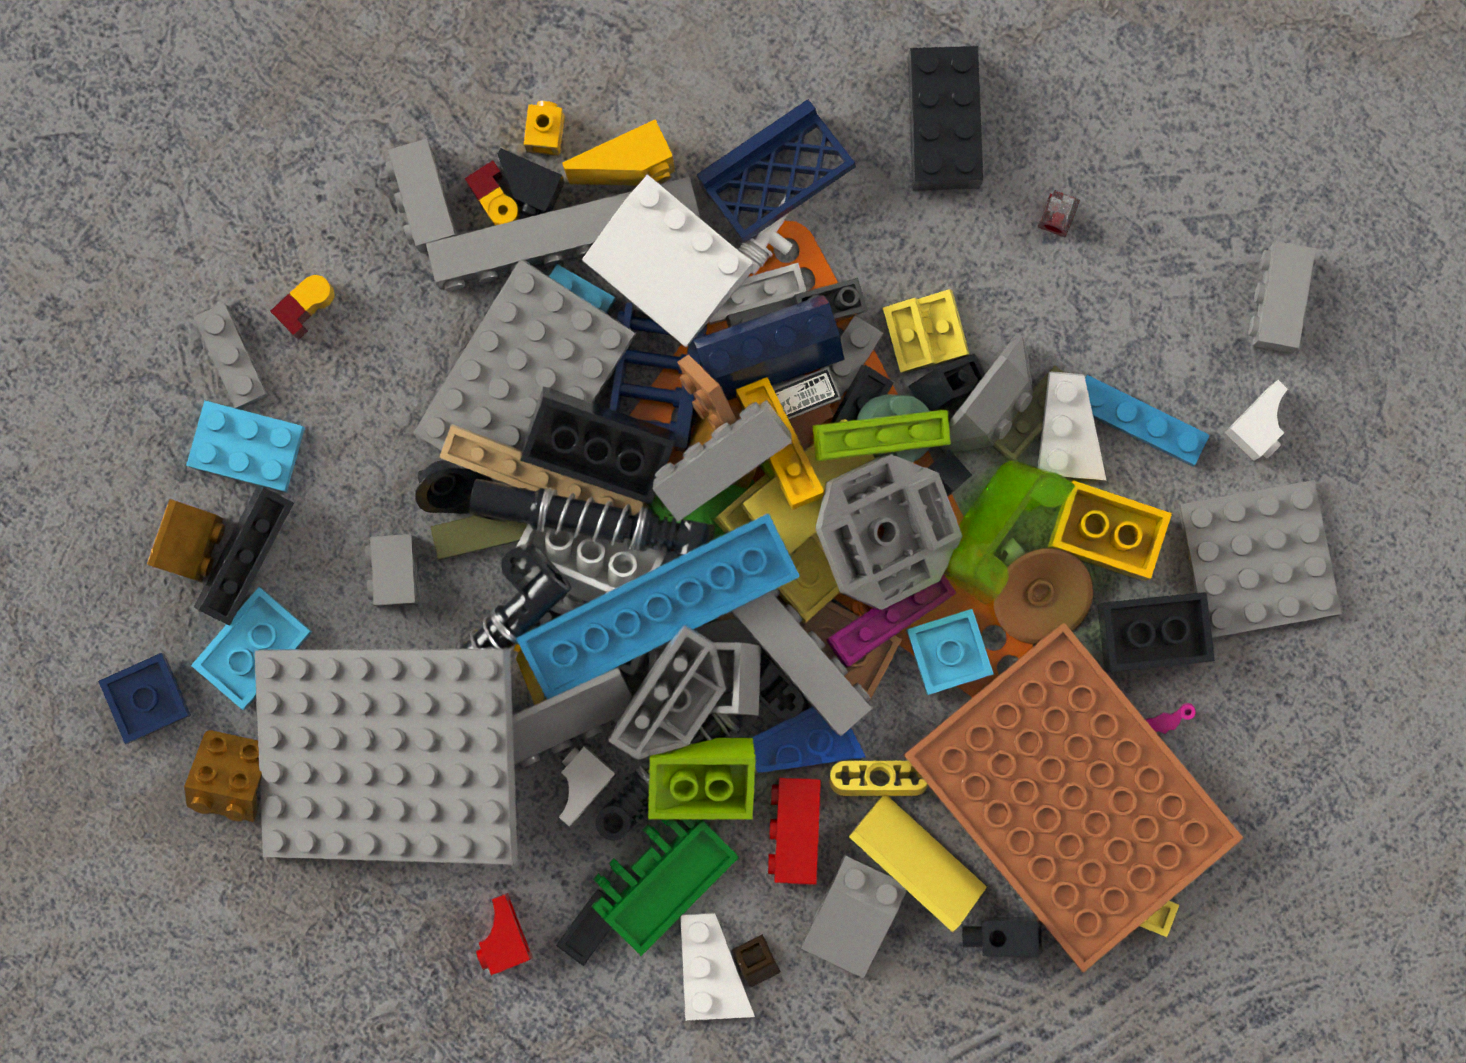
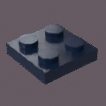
M159 653L98 681L125 744L132 743L191 716L165 653Z

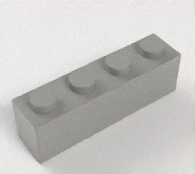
M767 400L760 405L757 402L752 403L740 413L741 418L732 425L728 422L722 424L711 434L713 438L703 445L700 442L694 444L684 452V459L675 465L670 462L655 473L656 478L654 479L653 490L678 522L792 442L790 430Z

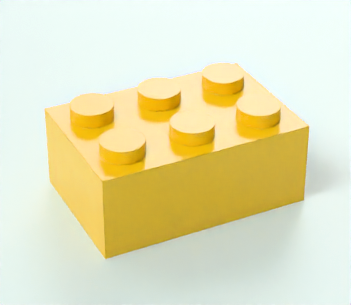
M1073 480L1067 486L1047 548L1064 550L1073 554L1081 561L1145 582L1152 577L1172 513Z

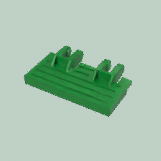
M660 819L666 826H670L678 834L669 845L660 837V833L653 826L647 824L642 830L665 854L661 856L651 846L631 866V869L640 877L638 881L613 858L609 862L611 869L629 884L620 894L599 873L593 878L616 903L612 906L601 896L592 905V908L640 956L739 858L702 819H681L690 828L687 832L674 819Z

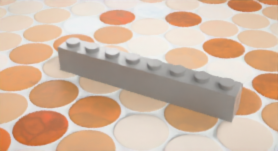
M690 177L660 184L700 218ZM632 191L426 243L435 283L439 289L445 287L446 291H453L465 287V282L478 279L479 283H484L497 279L500 273L508 271L512 273L520 259H523L530 265L544 263V266H552L562 263L564 261L563 257L576 254L577 258H583Z

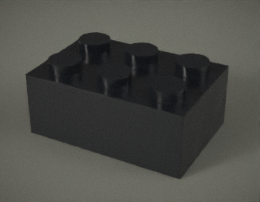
M1207 592L1103 602L1097 605L1106 673L1215 661Z

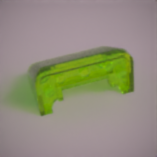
M1019 461L1004 463L997 469L958 526L962 533V538L957 548L953 550L949 564L944 572L945 577L985 605L996 600L1006 586L1008 570L1006 565L996 558L993 553L1024 509L1031 512L1040 505L1055 508L1066 500L1076 485L1055 472Z

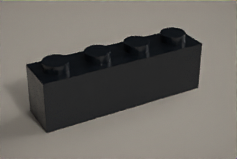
M256 487L194 608L229 626L231 625L294 505L293 502L264 487Z

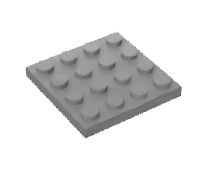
M1315 480L1178 505L1195 593L1207 592L1212 638L1342 614Z

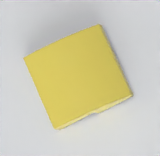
M948 289L923 298H912L883 307L900 373L970 355L952 290Z

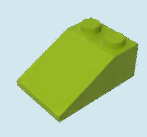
M715 738L668 752L650 755L648 819H753L756 761L753 738Z

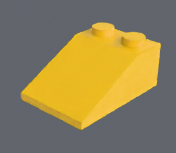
M656 119L562 162L569 184L638 186L647 174L658 184H662L671 178V173L675 172L673 155Z

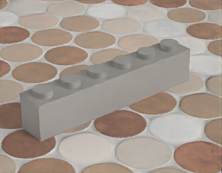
M777 588L730 611L837 735L842 736L872 709L867 703L871 697L859 683L852 686L844 677L848 671L836 657L830 660L822 651L825 644L816 633L810 631L807 634L799 625L803 619L790 604L784 607L776 598L780 594Z

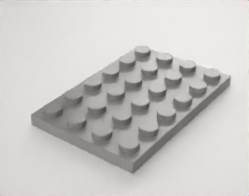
M520 259L413 433L442 451L450 426L454 424L520 450L543 386L594 403L637 333L523 259ZM492 478L493 482L509 485L507 483Z

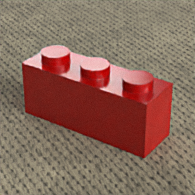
M779 777V783L772 784L771 805H777V819H770L769 840H776L775 854H769L768 874L774 875V883L816 885L821 779Z

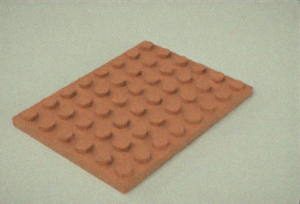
M1064 622L903 754L1083 973L1243 839V836Z

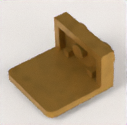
M213 730L206 731L184 785L187 808H192L201 814L214 813L224 815L233 821L246 820L254 822L258 812L256 792L262 772L259 770L258 740Z

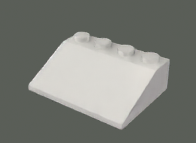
M648 174L625 199L582 258V261L685 348L753 271V262Z

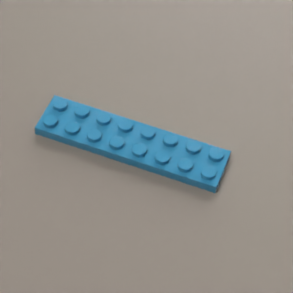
M767 513L526 632L516 639L548 700L671 641L684 625L693 630L800 577L770 514Z

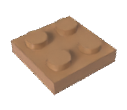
M689 354L679 360L677 363L683 373L679 377L687 392L694 395L695 400L692 401V405L702 419L707 417L714 431L724 423L728 422L732 425L737 420L720 385Z

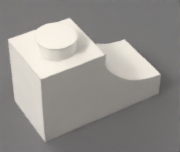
M1279 380L1271 384L1224 432L1253 461L1262 455L1266 459L1269 458L1281 446L1278 439L1284 432L1279 428L1277 411L1280 400L1288 389Z
M586 746L580 751L575 747L562 761L566 768L561 773L567 778L569 797L567 805L559 818L568 826L573 825L617 774Z

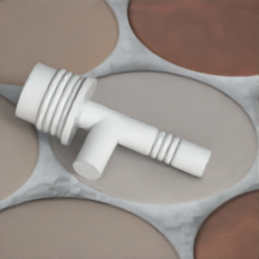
M786 196L784 197V199L782 200V202H781V204H780L779 206H781L783 203H785V198H786ZM788 214L761 231L756 239L751 238L745 243L743 242L740 248H738L739 252L753 262L751 274L755 275L759 268L763 267L765 261L773 256V253L766 248L768 244L784 255L791 249L793 244L777 233Z

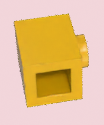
M538 101L537 105L528 104L524 136L526 152L560 156L565 116L563 109L557 107L556 103Z

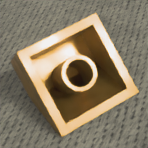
M169 499L147 565L202 582L203 576L207 577L213 566L214 558L211 557L214 544H219L224 534L225 525L222 524L223 517Z

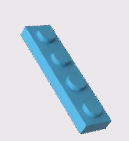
M1089 375L1085 376L1093 418L1192 467L1196 465L1210 436L1209 434Z

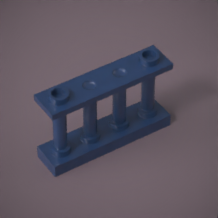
M626 302L625 312L619 311L617 321L631 330L670 335L652 319L635 317L633 303ZM708 323L688 345L687 354H681V357L629 350L628 347L616 366L610 409L617 412L620 411L622 396L673 404V407L679 408L677 421H671L670 424L648 420L643 421L674 431V450L685 452L690 443L695 411L692 405V401L695 400L694 395L689 394L683 384L682 388L676 387L675 390L624 383L627 363L672 369L678 370V374L683 375L677 362L688 354L701 366L694 340L706 336Z

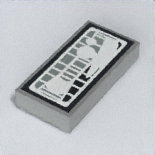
M829 367L774 388L788 419L841 400Z

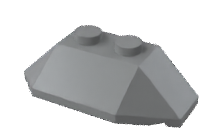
M1016 333L1004 351L950 419L951 445L938 446L941 452L946 453L950 449L952 453L993 446L998 438L1003 439L1012 426L1011 421L1017 413L1025 411L1030 405L1034 391L1028 350L1020 334Z
M684 625L667 644L630 700L608 741L638 760L649 755L688 746L726 690L715 643Z

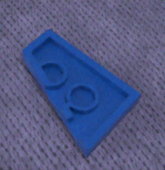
M814 707L752 737L756 758L755 768L758 773L866 757L852 728L842 736L837 735Z

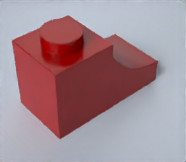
M508 893L492 899L494 907L493 927L488 937L479 942L481 949L476 951L482 969H489L491 975L519 965L533 957Z

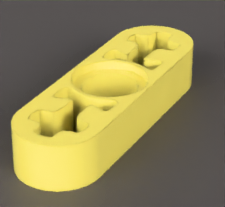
M840 761L832 767L829 778L831 789L841 796H917L924 793L928 787V784L923 779H919L918 785H912L911 779H900L899 786L894 785L896 779L895 771L900 772L898 778H908L910 772H916L917 777L922 778L909 761ZM877 770L884 771L889 776L890 781L884 786H876L870 780L871 773ZM860 771H865L864 786H860L861 779H850L849 785H843L842 779H836L840 778L841 772H848L849 778H859Z

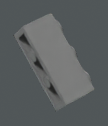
M428 139L389 149L388 152L391 160L386 161L385 164L390 180H397L400 192L394 195L399 212H406L409 224L404 225V231L409 245L415 244L421 253L427 251L426 243L457 236L432 147Z
M1275 241L1268 250L1263 251L1260 262V270H1265L1263 283H1258L1254 302L1259 303L1257 316H1252L1249 325V336H1253L1252 346L1291 354L1299 349L1316 248Z

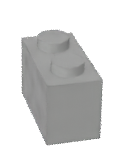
M412 534L370 537V545L365 546L367 566H372V579L367 580L368 599L373 600L374 606L377 607L419 605L416 537Z

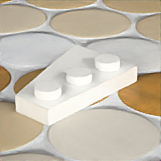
M1051 371L1048 373L1037 473L1040 475L1106 480L1087 385L1083 374Z
M716 913L683 914L681 916L685 1020L755 1017Z

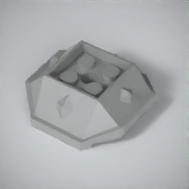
M884 454L827 481L815 527L840 593L880 610L939 582L949 564L953 550L957 548L962 538V533L939 473L892 454ZM882 523L884 527V535L881 539H879L877 535V529L879 525Z

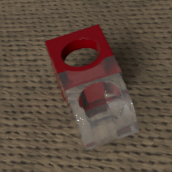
M1054 190L1053 194L1050 193L1037 227L1066 238L1080 199Z

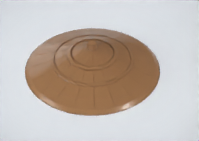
M1038 549L1020 556L1005 569L996 585L994 610L998 622L1010 636L1030 644L1039 643L1063 622L1073 632L1086 617L1092 603L1093 583L1090 573L1079 558L1060 549Z

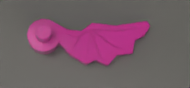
M1184 703L1172 714L1164 712L1156 717L1145 720L1155 732L1160 731L1166 734L1169 730L1177 728L1182 717L1186 720L1192 719L1196 711L1193 704Z

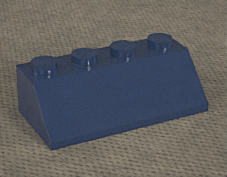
M824 295L694 340L703 369L720 385L727 401L737 397L736 389L768 377L771 385L845 360L837 325L830 304Z

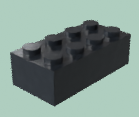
M978 46L910 48L908 55L912 191L980 189L983 181Z
M543 386L520 449V461L652 505L656 494L653 490V483L656 478L655 473L668 463L675 444L674 431Z

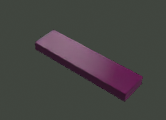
M943 574L939 582L883 610L872 608L829 637L826 641L843 666L847 668L954 596L956 591Z

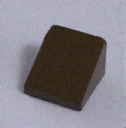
M763 934L732 949L743 976L750 987L780 973V969Z

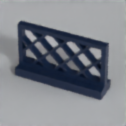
M807 99L696 175L704 193L709 199L711 198L745 243L856 167V164L818 116L813 104ZM817 127L823 135L821 146L803 144L805 135ZM827 141L832 147H827ZM784 149L794 150L793 165L775 163L777 154ZM801 151L819 153L816 167L799 165ZM825 154L838 155L844 162L835 169L822 168ZM756 168L767 169L765 184L747 182L749 173ZM774 170L791 172L788 186L771 184ZM797 173L814 175L813 184L807 188L794 187ZM728 187L740 188L737 203L722 201L718 194ZM746 189L763 191L760 205L743 203ZM769 192L786 194L785 203L778 208L766 206ZM741 211L758 213L757 221L744 230L739 223Z

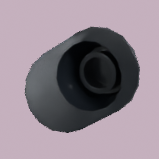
M446 460L437 461L430 464L425 470L418 472L419 485L415 492V501L419 508L425 512L469 513L475 479L493 482L491 477L473 470L460 468L455 463Z

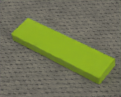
M948 410L812 425L815 458L817 461L951 445Z

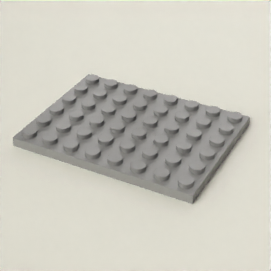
M510 648L255 650L259 770L262 772L260 796L263 857L508 865L518 862Z

